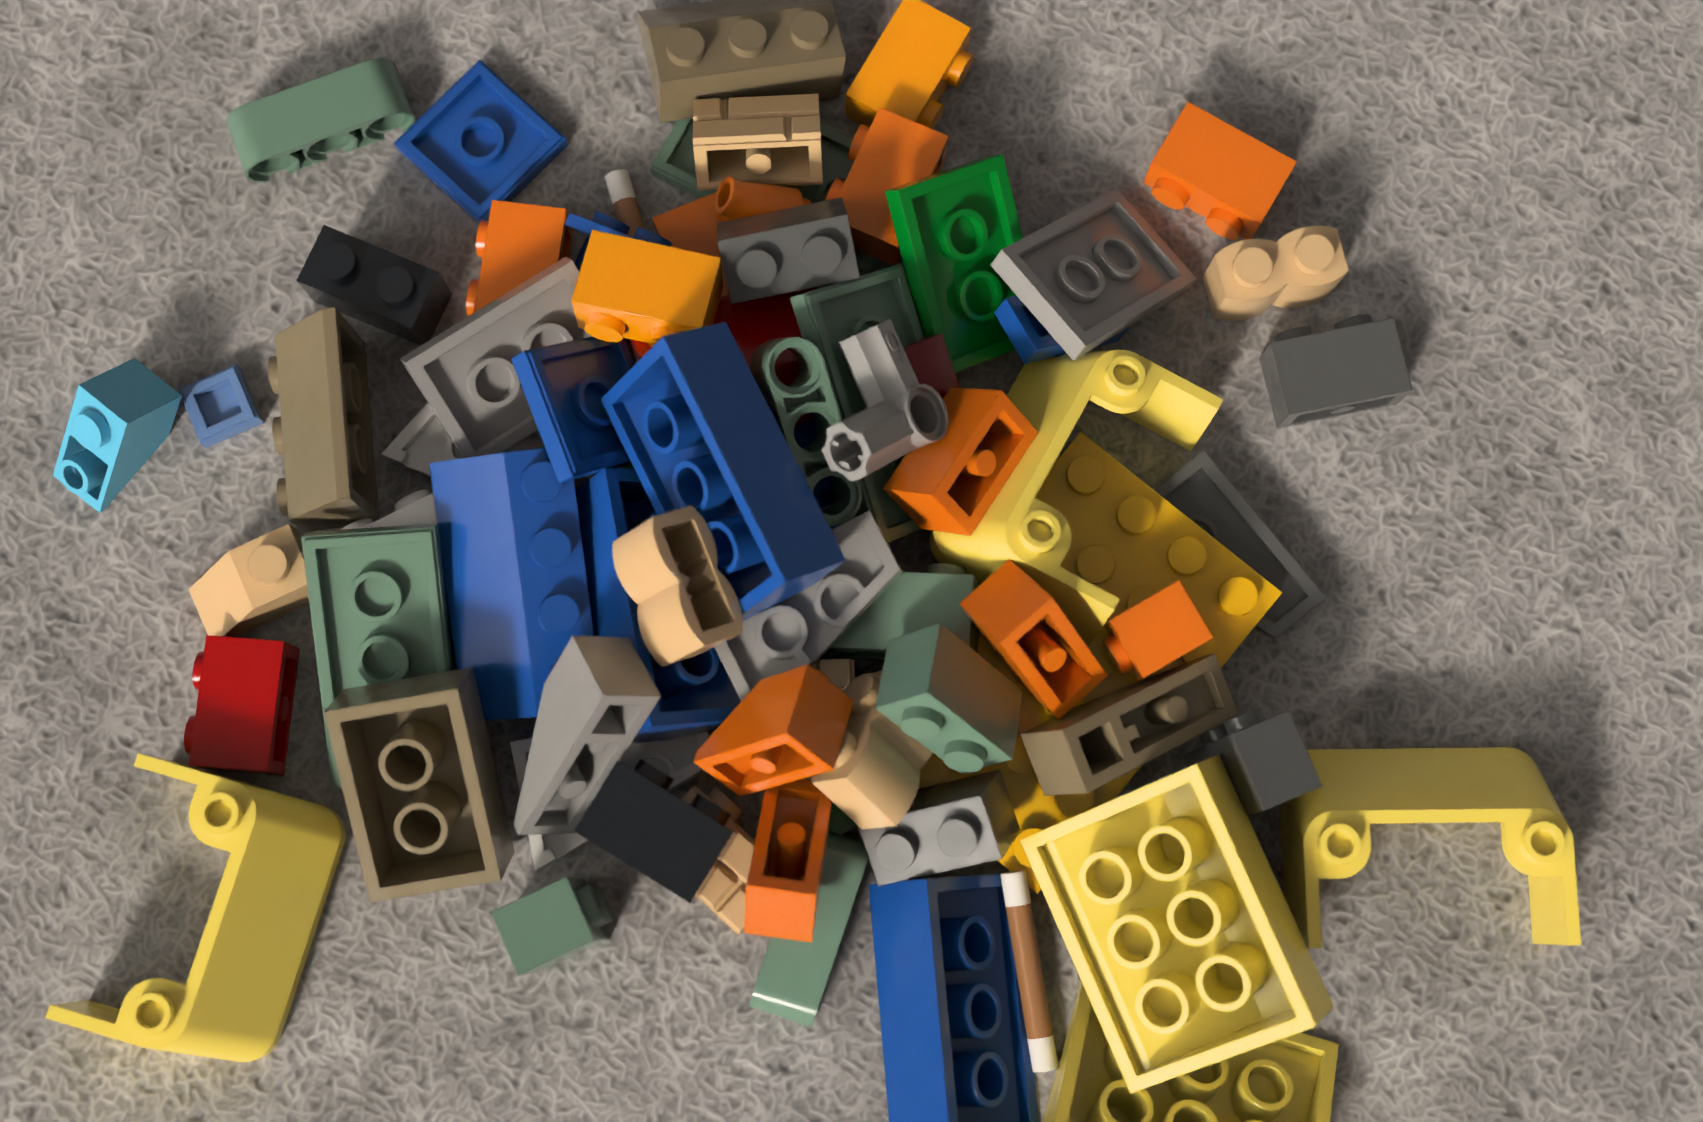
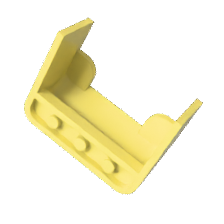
M1128 350L1087 352L1074 361L1068 354H1063L1025 364L1009 390L1007 397L1038 431L1037 436L971 536L931 530L929 540L931 551L939 563L954 564L966 568V574H973L979 585L1010 559L1053 597L1084 643L1088 645L1095 639L1120 599L1060 567L1071 545L1072 534L1069 523L1057 509L1035 498L1078 419L1090 400L1192 451L1224 400Z
M1510 747L1307 750L1322 787L1279 804L1284 898L1307 948H1322L1319 879L1348 878L1363 869L1371 853L1370 824L1478 822L1501 823L1502 848L1507 860L1516 870L1528 875L1533 944L1581 945L1573 835L1538 766L1528 754Z
M138 753L134 763L135 767L197 784L189 808L190 827L195 836L204 844L230 852L186 984L168 978H153L142 981L127 993L120 1009L90 1000L51 1004L46 1018L148 1049L235 1062H249L263 1058L274 1050L282 1036L345 844L346 831L344 823L333 809L325 805L175 761Z

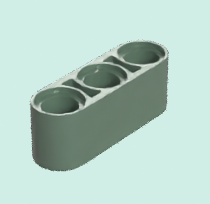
M384 58L363 61L235 108L226 118L246 179L257 183L270 181L268 175L284 169L289 174L328 160L326 154L344 148L345 153L378 142L385 139L383 133L401 127L402 131L405 132L416 122L396 64L392 60Z
M800 337L769 339L760 344L753 353L750 363L751 373L769 408L772 410L776 422L798 466L803 471L812 493L815 485L824 477L828 476L833 481L836 489L834 502L822 513L829 526L842 525L851 520L859 510L862 501V491L859 479L850 482L843 474L831 471L821 450L827 440L826 429L842 421L824 359L819 349L809 340ZM785 349L790 350L796 356L799 363L797 378L788 386H785L778 380L774 368L776 358ZM808 413L814 418L818 433L812 445L802 449L794 438V427L800 416Z
M831 831L828 832L812 943L771 937L751 996L750 1007L812 1028L869 858L863 842Z

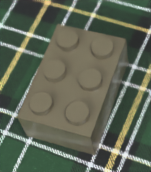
M473 667L344 689L326 708L324 716L370 903L501 881L515 851Z

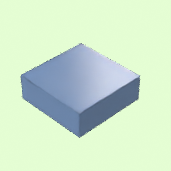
M237 364L178 389L198 439L205 448L264 423L242 369Z

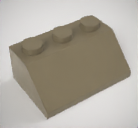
M717 0L637 11L639 29L660 123L693 118L694 99L720 98L723 100L736 97L818 94L819 100L840 97L846 53L834 6L830 0Z
M335 307L323 308L275 334L276 356H270L268 359L269 381L273 392L279 394L281 416L274 417L273 440L278 454H284L285 478H279L277 482L278 504L282 515L288 516V521L304 532L345 527L355 521L371 518L373 522L379 520L365 342Z

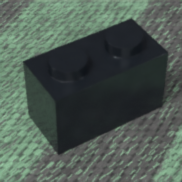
M323 225L296 280L314 302L328 308L335 307L342 314L420 346L431 340L453 294L438 271L326 225Z
M639 759L633 770L617 761L574 832L687 902L695 904L738 835L725 827L731 814L699 794H696L690 805L671 794L667 790L674 779L642 759Z

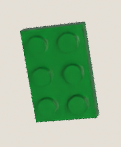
M1003 154L988 155L886 190L885 195L924 337L942 333L955 373L1015 350L994 312L1005 298L1016 295L990 265L1003 248L1023 238Z

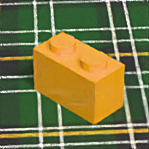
M902 0L845 94V116L860 125L864 124L870 127L879 107L934 130L944 109V105L938 102L948 84L955 88L961 85L973 62L974 55L968 52L971 27L920 0Z
M592 230L571 300L578 328L584 329L589 335L603 341L619 342L623 338L649 343L652 348L663 336L713 325L723 290L721 258Z

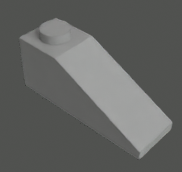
M572 635L545 681L513 824L518 835L575 833L576 826L616 762L621 761L661 696L630 638Z

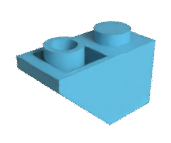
M136 358L79 384L53 476L97 512H103L169 436L182 395Z

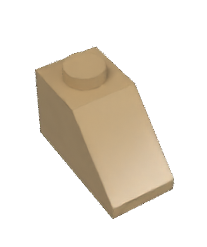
M286 524L231 549L189 588L208 635L237 637L309 604L301 536L304 535L290 524Z

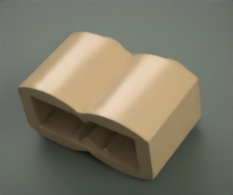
M1307 226L1285 234L1277 242L1267 239H1246L1232 243L1215 254L1202 278L1213 318L1223 321H1240L1260 315L1272 305L1282 308H1301L1313 305L1326 298L1343 279L1349 269L1338 229L1328 226Z
M692 505L653 516L613 541L612 555L616 573L625 591L638 604L637 618L642 639L650 654L662 667L699 655L743 633V617L738 598L728 580L717 569V551L713 536L703 517Z
M882 671L862 674L851 681L845 688L844 693L854 700L835 769L812 776V783L863 830L891 827L899 824L908 812L917 794L920 783V770L933 754L924 745L906 735L899 726L875 709Z

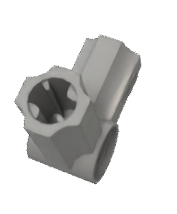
M891 319L838 343L866 408L826 429L827 440L821 450L831 471L843 474L850 482L856 481L913 450L941 440L946 435L949 427V415L946 405L935 389L926 384H919Z

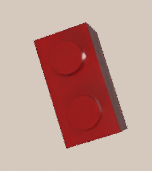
M206 635L204 651L198 652L193 665V685L195 689L199 690L196 714L189 717L184 731V748L186 753L190 754L189 766L215 771L284 776L300 654L299 648L285 641Z

